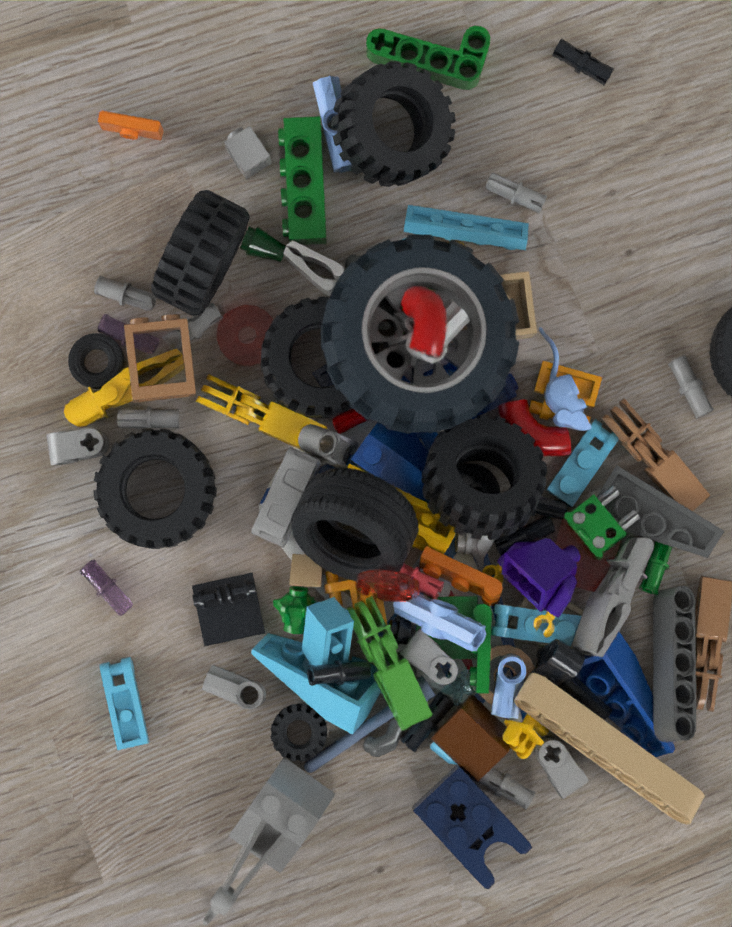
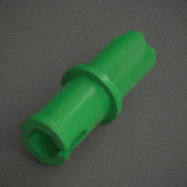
M655 541L654 550L647 562L644 573L647 579H642L641 585H639L641 591L658 595L664 572L669 570L670 567L667 562L672 550L671 546Z

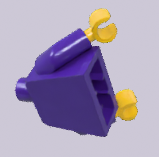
M548 538L536 542H516L497 560L498 564L496 566L487 565L483 568L482 572L489 576L495 575L494 578L498 579L501 583H503L505 577L540 612L546 609L548 611L546 615L537 616L533 624L534 629L537 631L541 624L549 623L548 628L543 633L544 637L548 638L555 631L552 621L555 617L559 618L572 598L577 584L575 578L576 563L580 561L581 556L575 546L569 545L564 549H560Z

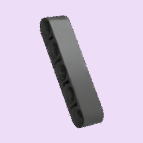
M684 585L659 590L658 595H654L653 728L656 737L664 743L690 740L696 733L695 597L692 590Z

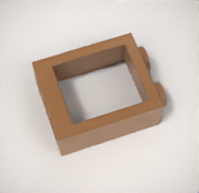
M180 314L161 316L162 321L149 322V318L143 317L130 319V324L124 325L133 403L193 397L196 395L187 318L180 319ZM180 329L186 382L139 387L133 334Z

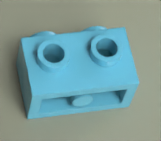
M335 597L307 606L302 653L314 666L334 664L336 660L348 663L354 621L348 610L342 607Z

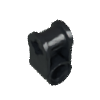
M554 639L550 644L537 650L536 658L538 660L535 669L530 673L539 674L557 686L568 679L574 678L579 673L584 664L585 656L561 640Z

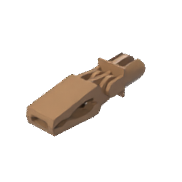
M623 398L619 404L629 417L616 406L610 412L627 434L609 415L605 414L601 419L620 439V444L638 462L642 460L648 466L644 469V472L666 496L694 511L711 495L673 450H664L660 444L662 439L650 426L651 424L646 423L627 400ZM651 451L658 457L656 460L651 454Z
M701 576L699 579L695 605L696 668L701 669L700 672L696 671V709H703L707 696V711L714 712L718 680L722 678L723 654H720L722 642H726L728 637L732 581ZM707 670L713 671L714 674L707 673Z

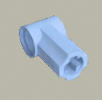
M509 653L503 655L498 661L491 715L510 719H518L520 708L517 707L514 700L523 686L526 675L525 663L519 655ZM509 661H515L520 665V672L514 677L506 676L503 673V666Z

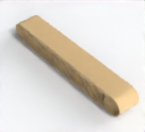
M529 674L514 700L517 707L669 817L682 824H691L705 797L699 788L554 683L539 674Z

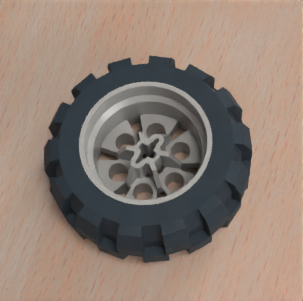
M408 235L406 239L393 242L388 239L368 249L354 263L351 262L337 280L325 306V314L321 325V350H324L327 363L326 370L336 390L339 389L351 403L349 406L367 420L372 419L386 426V429L408 434L411 432L433 433L450 429L476 416L477 413L494 401L507 384L505 380L511 367L515 366L520 343L516 340V324L519 323L514 299H508L501 285L504 279L490 262L485 265L472 255L474 249L453 239L449 243L434 240L433 235ZM421 286L435 289V293L440 296L443 304L451 300L468 315L470 321L466 324L467 330H461L452 339L455 345L454 352L451 354L445 353L442 358L458 368L451 376L447 374L439 361L431 363L433 366L431 376L421 375L418 371V363L421 359L409 354L404 344L409 334L413 331L414 318H410L402 312L400 303L405 291L411 287ZM384 298L395 311L394 317L377 306ZM382 322L390 323L394 328V335L389 338L381 336L378 331V325ZM371 344H387L388 349L374 354ZM395 352L402 357L403 364L400 368L389 366L387 363V355L389 353ZM406 367H412V384L401 380Z

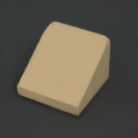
M292 554L289 585L322 587L323 568L307 555Z

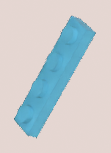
M408 205L404 232H410L415 235H433L450 241L451 239L468 241L477 245L500 246L508 250H526L529 223Z

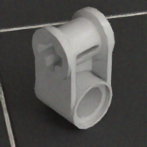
M312 424L302 428L298 437V444L303 451L320 458L322 462L335 468H347L346 463L353 447L358 445L357 441Z
M93 428L46 434L51 466L103 456L109 448L107 435ZM92 437L99 440V444L94 445V450L87 447V442H90Z
M421 629L415 633L399 652L418 670H422L438 684H450L458 676L459 669L457 663ZM447 662L450 663L452 666L449 671L452 673V676L450 678L446 676L441 679L438 678L439 670L436 668L437 664L445 665Z
M552 737L542 738L544 741L543 745L535 746L534 754L562 799L589 782L581 767L571 757L561 742ZM547 746L557 748L554 751V759L544 757L547 754L545 749Z

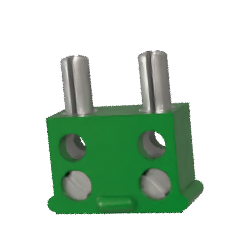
M614 486L598 498L593 494L571 513L566 512L564 514L565 521L598 560H601L606 551L626 536L625 530L640 518L638 514L635 515L636 511L632 510L617 522L604 506L620 494ZM592 506L596 511L593 514H589L586 512V509ZM612 530L616 533V536L608 538L606 533Z

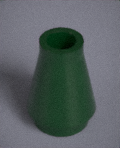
M258 226L256 229L248 227L240 246L241 250L246 251V255L275 260L280 263L286 245Z

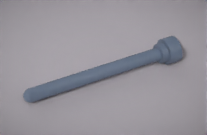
M423 675L418 677V684L428 702L436 694ZM389 706L362 723L353 735L350 733L346 734L318 753L314 758L305 762V771L308 773L316 771L392 719L394 715Z

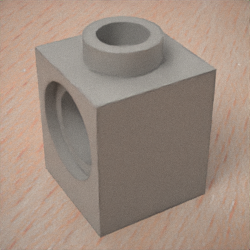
M250 126L244 130L242 127L237 128L227 136L228 140L224 142L226 150L246 180L272 164L269 153Z

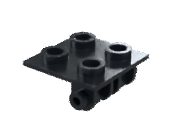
M253 572L192 585V598L197 609L204 647L265 634Z

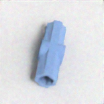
M323 77L313 82V87L333 172L343 173L351 171L350 167L352 164L350 161L346 160L343 162L339 155L343 152L341 146H335L333 136L337 134V130H332L328 127L332 117L338 114L333 108L336 101L341 98L342 89L339 77Z
M403 588L394 600V613L421 626V631L429 636L442 640L447 639L471 652L477 651L478 647L484 642L487 634L485 632L486 626L458 613V608L450 603L427 598L408 588Z

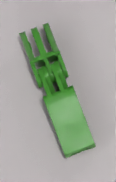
M373 597L366 598V604L363 601L355 603V610L351 606L347 607L346 609L354 621L353 629L359 639L356 643H359L366 659L369 662H373L379 670L373 673V677L400 729L404 731L430 718L432 712L413 670L406 658L399 660L396 652L398 644L389 628L391 625H386ZM383 631V637H379L378 633ZM371 637V643H367L366 639ZM385 658L390 663L389 666H387Z

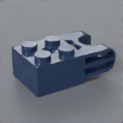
M459 765L450 770L412 806L417 816L485 889H490L495 884L493 873L484 861L485 851L490 845L497 842L507 843L519 854H527L532 849L526 837ZM455 803L458 807L460 804L465 805L463 808L464 814L461 817L456 815L455 818L450 816L452 814L451 805Z

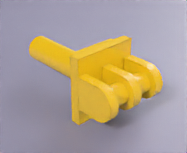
M526 714L522 723L505 719L503 722L507 727L503 734V740L509 744L510 748L516 752L520 759L529 757L535 745L542 746L544 741L539 736H545L549 733V729L528 714Z

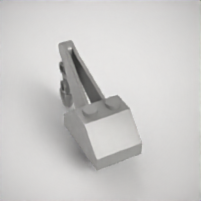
M283 758L229 834L230 838L243 847L225 882L210 900L211 907L203 920V924L208 925L218 913L225 915L239 894L265 864L281 873L315 827L335 793L288 759ZM251 852L261 860L235 890L231 885L248 854Z

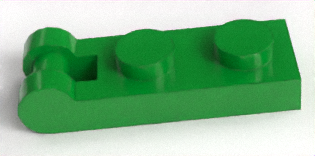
M478 604L473 608L472 616L474 620L486 626L485 632L487 634L477 651L471 652V654H477L476 667H470L469 686H475L476 693L489 694L492 611L488 605Z

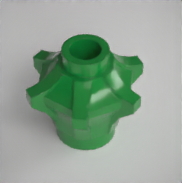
M291 586L286 595L274 599L273 606L282 617L284 631L291 634H304L307 606L313 605L318 601L308 594V588L304 586Z

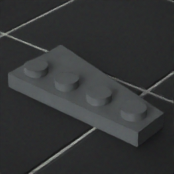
M617 465L597 495L598 498L612 486L617 488L616 490L620 494L604 506L617 522L632 510L636 511L635 515L638 514L640 518L628 527L625 532L649 538L705 558L710 556L725 532ZM591 506L587 513L593 514L596 509Z

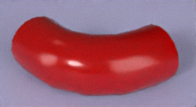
M411 287L405 291L401 303L405 314L410 318H414V328L409 348L430 356L441 357L447 333V311L443 301L437 293L426 287Z
M526 399L515 400L497 406L499 416L505 419V423L510 425L515 423L522 427L521 432L525 435L529 433L535 439L534 447L539 446L544 456L571 455V441L567 427L545 426L538 423L532 417Z

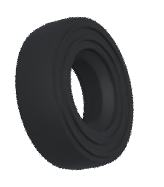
M100 333L88 334L78 339L72 346L68 357V365L72 376L81 385L87 388L91 387L92 389H101L104 384L124 369L125 364L124 354L119 344L111 337ZM92 350H102L108 356L107 367L99 373L88 371L85 366L86 355Z

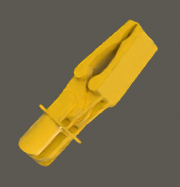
M176 348L136 363L138 378L147 371L163 367L156 376L142 384L139 383V387L164 384L185 369L181 352ZM129 367L123 369L104 384L99 391L95 392L91 387H88L89 390L70 400L65 405L64 414L65 418L73 425L86 427L103 417L108 418L105 410L132 402Z
M210 374L206 377L207 381L233 392L232 395H227L207 385H203L201 391L227 403L226 408L201 396H198L195 401L245 425H249L250 422L259 426L258 431L300 450L302 449L298 444V437L302 428L312 424L328 429L327 426L273 401L267 405L260 401V396ZM239 393H241L242 399H240V401H236ZM235 405L236 409L234 414H232L231 411L233 406ZM255 410L264 413V417L255 414Z

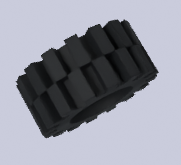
M303 703L289 705L277 714L271 725L273 747L282 757H286L290 761L303 762L314 758L325 745L328 735L327 723L309 705H304ZM302 720L309 724L312 734L309 741L305 744L298 745L289 740L287 728L293 721Z

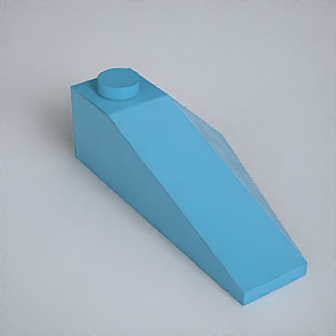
M268 633L251 651V654L325 720L352 735L368 717L381 693L373 677V673L379 670L371 663V677L369 679L344 681V684L339 686L336 683L310 686L307 679V669L312 664L302 653V642ZM352 656V660H348V663L365 660Z

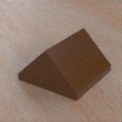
M472 693L431 737L476 782L482 779L510 750L509 744L503 740V734L507 727L495 715H491V711Z

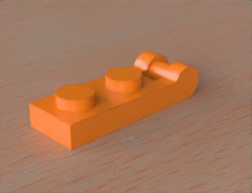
M427 546L425 547L420 556L419 568L423 569L425 574L435 579L443 578L451 582V585L459 591H470L481 596L482 602L490 607L498 604L503 589L502 583L498 579Z

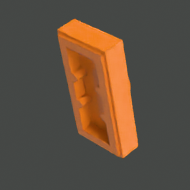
M108 111L99 112L98 123L102 130L120 133L121 137L130 140H137L139 136L162 141L164 130L158 120Z

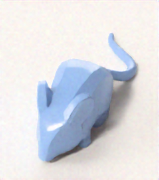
M539 327L541 335L550 344L554 357L549 382L544 391L545 402L555 413L553 422L558 427H569L581 431L590 430L592 428L591 424L583 413V409L587 406L582 398H578L579 390L570 374L556 377L559 365L557 347L542 327Z

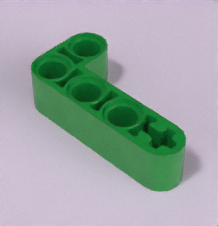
M476 25L472 26L464 33L458 51L378 28L371 31L367 36L366 54L369 60L375 64L382 63L385 65L389 61H399L401 66L406 62L415 64L417 66L416 71L419 72L425 69L430 72V79L432 81L438 80L442 84L470 90L477 86L480 81L491 37L486 28ZM472 39H479L483 42L484 46L474 49L468 42ZM379 43H384L380 51L375 49ZM393 46H396L395 56L391 55ZM406 50H412L417 54V57L413 60H406L401 56V53ZM433 59H442L446 66L436 69L432 67L430 62ZM464 67H470L475 71V75L469 78L464 77L460 74L459 70Z

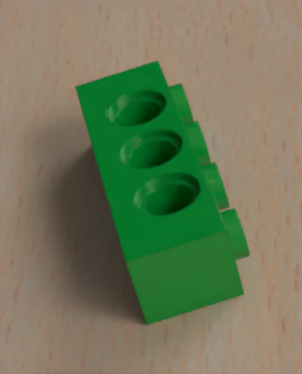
M320 116L283 118L284 128H278L279 147H285V158H279L280 177H286L287 188H281L282 207L288 208V218L282 219L283 237H289V242L294 240L301 245L327 244ZM297 146H305L309 149L308 154L304 157H296L292 152ZM304 175L310 178L309 185L304 188L297 187L294 184V180L298 176ZM302 205L309 206L312 209V213L306 218L298 217L295 211Z

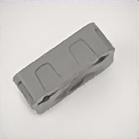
M289 447L251 531L252 534L282 548L285 547L292 533V514L310 480L319 473L322 465L319 459Z

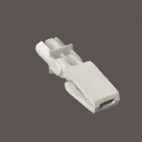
M294 240L286 245L283 253L285 259L327 296L331 295L337 280L345 271L344 267L339 263ZM304 261L316 263L331 272L334 280L319 277L308 268ZM382 322L378 325V329L382 330L392 327L388 322Z

